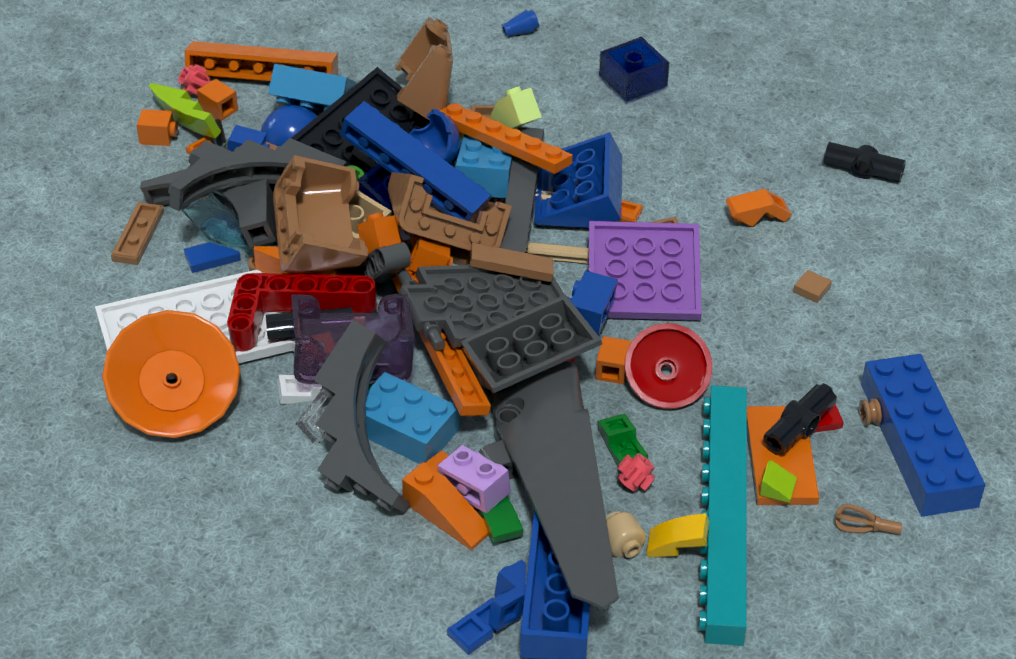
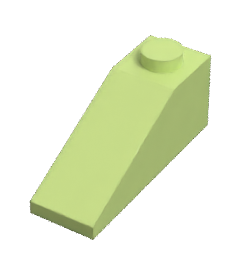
M520 86L505 91L506 97L497 100L489 119L499 121L503 125L516 129L542 116L532 88L521 91Z

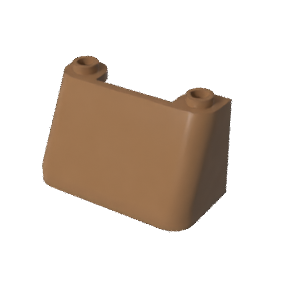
M430 17L424 22L395 64L396 70H402L408 74L406 80L409 81L405 88L402 87L398 93L397 100L425 118L433 109L441 110L447 107L453 66L450 33L447 31L449 27L439 19L434 21Z
M293 155L279 177L273 193L279 259L282 271L301 273L359 267L362 262L366 261L368 247L363 239L356 238L353 240L349 202L352 197L357 195L359 190L355 168Z
M392 172L388 184V194L396 223L400 229L470 251L472 243L498 248L501 246L512 208L511 205L497 201L495 203L489 202L486 210L479 212L474 223L430 207L433 195L426 193L423 189L422 183L424 178L412 174Z

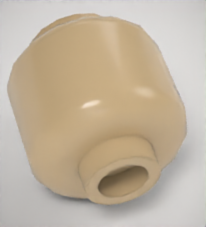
M619 511L606 516L612 555L616 558L625 556L632 558L639 554L644 545L646 535L637 519L631 513Z

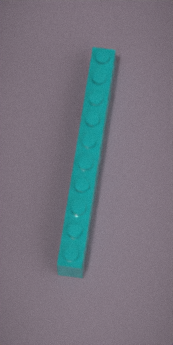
M711 385L710 397H704L703 415H709V419H704L703 437H708V441H703L702 459H708V464H703L702 482H707V487H702L701 505L707 506V511L702 510L701 514H707L709 527L706 546H700V554H706V560L701 559L700 579H706V585H700L699 604L705 605V611L699 612V630L705 631L704 643L744 646L747 628V388Z

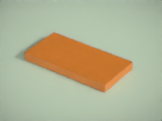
M747 406V435L757 505H817L819 493L810 437L805 438L802 436L785 454L775 455L768 450V447L763 442V437L780 420L786 406ZM768 460L774 461L797 477L790 503L760 496L761 484Z

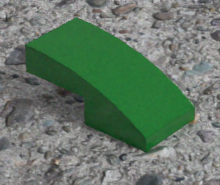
M626 414L597 421L602 438L617 467H619V464L627 454L634 458L639 453L648 459L647 452L637 440L636 428Z
M507 496L488 513L477 509L478 514L484 519L493 544L523 536V527Z

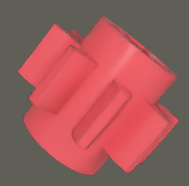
M197 64L184 67L178 78L179 84L183 86L182 90H186L190 96L197 95V90L210 82V78L205 74L206 68Z
M639 453L634 458L627 454L619 464L618 469L621 473L618 479L632 491H636L639 487L646 491L654 481L655 476L651 473L655 469L654 465Z

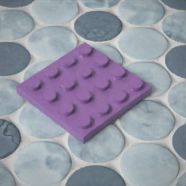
M589 221V271L618 279L615 301L607 318L701 320L699 224Z

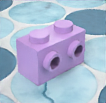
M461 445L437 465L438 472L451 482L469 504L484 513H488L511 493L508 470L503 465L496 464L482 456L479 452L473 451L464 445Z

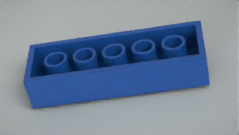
M922 354L865 362L861 382L862 389L868 402L872 398H877L880 403L882 420L879 426L920 516L924 517L979 508L985 482Z
M534 509L520 634V658L586 659L591 604L571 596Z

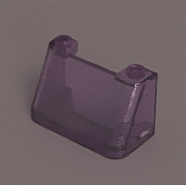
M392 294L383 297L378 305V313H320V303L317 298L312 295H291L293 370L296 380L302 384H319L313 379L352 320H355L387 342L376 362L369 384H374L384 372L406 381L412 373L415 340L408 294Z

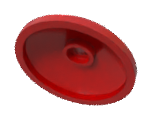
M673 323L656 324L640 332L631 342L625 357V375L633 392L645 403L660 409H679L695 402L708 387L712 376V358L705 342L691 329ZM668 367L671 370V374L664 375L661 372V368Z

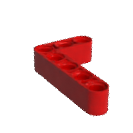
M244 274L237 280L227 320L230 342L237 351L252 349L257 343L264 311L297 312L298 308L303 305L314 304L321 310L352 307L354 314L370 313L377 307L375 281L369 276Z

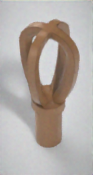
M851 504L841 505L835 514L837 527L847 532L861 533L872 530L900 535L902 530V523L882 519L880 516H874L871 512ZM845 509H850L867 516L870 520L841 513ZM840 519L868 524V526H844Z

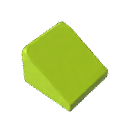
M768 460L761 484L760 496L790 503L797 477L774 461Z

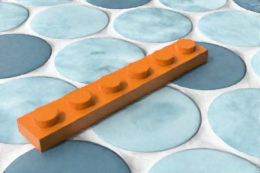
M449 104L447 107L439 110L452 118L459 132L556 174L572 164L573 154L563 151L559 147L547 144L539 138L526 135L518 129L503 125L499 121L489 119L478 112L466 109L460 104Z

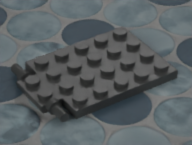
M470 265L426 266L417 268L416 278L420 283L417 284L407 270L404 269L398 272V278L402 284L399 296L416 330L423 331L425 337L431 341L435 350H442L445 347V342L440 335L441 329L444 330L452 347L462 348L461 340L565 295L554 276L551 282L474 268Z

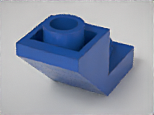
M523 560L511 566H506L498 572L495 598L491 603L488 623L496 631L521 618L526 578V563Z

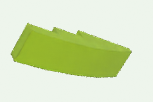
M155 83L149 84L148 87L159 105L164 110L173 111V118L179 124L196 133L214 139L221 133L211 113L204 112L199 102L193 101L186 90Z

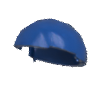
M297 105L279 107L267 116L262 124L261 131L267 133L266 142L282 146L289 138H292L315 119L317 114L306 107Z
M433 109L427 115V118L430 119L429 124L421 129H413L409 134L421 141L423 145L435 154L440 155L450 165H453L461 147L460 132L450 116L437 109Z

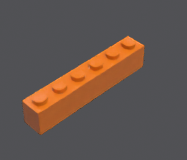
M192 41L185 49V67L197 64L206 68L205 74L208 76L271 81L274 64L338 75V53Z

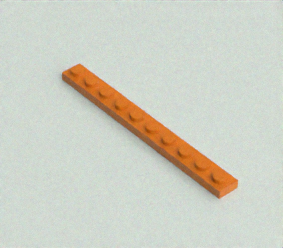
M409 267L405 270L409 272L411 278L417 284H420L416 278V272L409 270ZM397 275L392 281L399 293L402 284ZM441 329L440 335L445 342V347L442 350H435L431 341L425 337L423 331L417 330L460 416L488 415L491 405L460 347H452L444 330Z

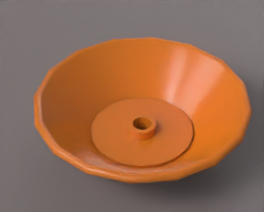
M165 310L141 316L119 332L106 352L102 379L108 402L125 423L147 435L178 438L202 432L224 416L237 395L240 367L233 344L217 325L195 313ZM169 377H175L177 382L169 384L166 380Z

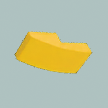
M707 514L678 517L651 528L647 556H678L679 548L706 546L709 527Z

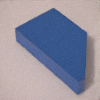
M211 242L184 249V256L192 273L241 261L238 250Z
M493 597L447 629V636L467 655L493 638L494 628L488 624Z

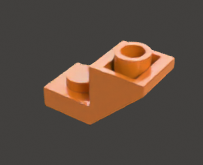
M767 189L732 196L726 200L732 219L740 224L744 222L751 227L764 214L772 219L776 217L784 222L792 215L784 199Z

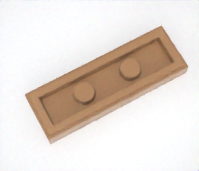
M137 203L111 254L113 262L139 264L164 214L163 205Z
M472 243L471 267L546 282L552 281L554 275L553 258Z

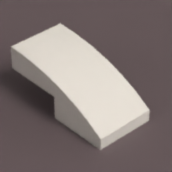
M309 367L307 376L278 375L277 387L280 404L328 398V396L320 392L323 386L313 380L321 368Z

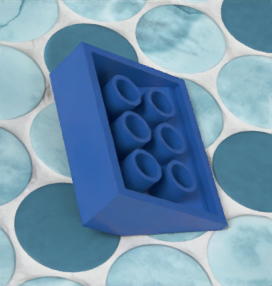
M610 132L562 148L563 151L573 154L572 164L556 174L540 168L538 191L536 192L539 195L536 196L534 216L536 225L589 228V221L616 222L621 220L622 154ZM542 190L555 192L553 194L547 193L546 195L552 196L542 200Z

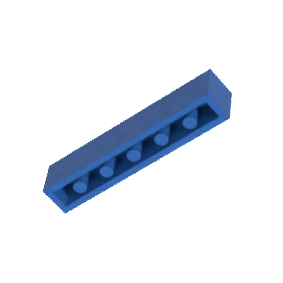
M363 101L344 118L340 136L391 174L392 172L406 173L424 178L422 186L426 193L433 195L431 203L445 214L474 223L478 218L479 212L486 210L491 198L490 193L465 176L462 171L457 170L446 162L440 155L435 154L423 145L421 141L412 137L398 124L393 123L376 108Z

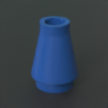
M524 10L508 22L502 24L503 32L507 38L514 35L533 33L535 29L539 28V22L533 10Z

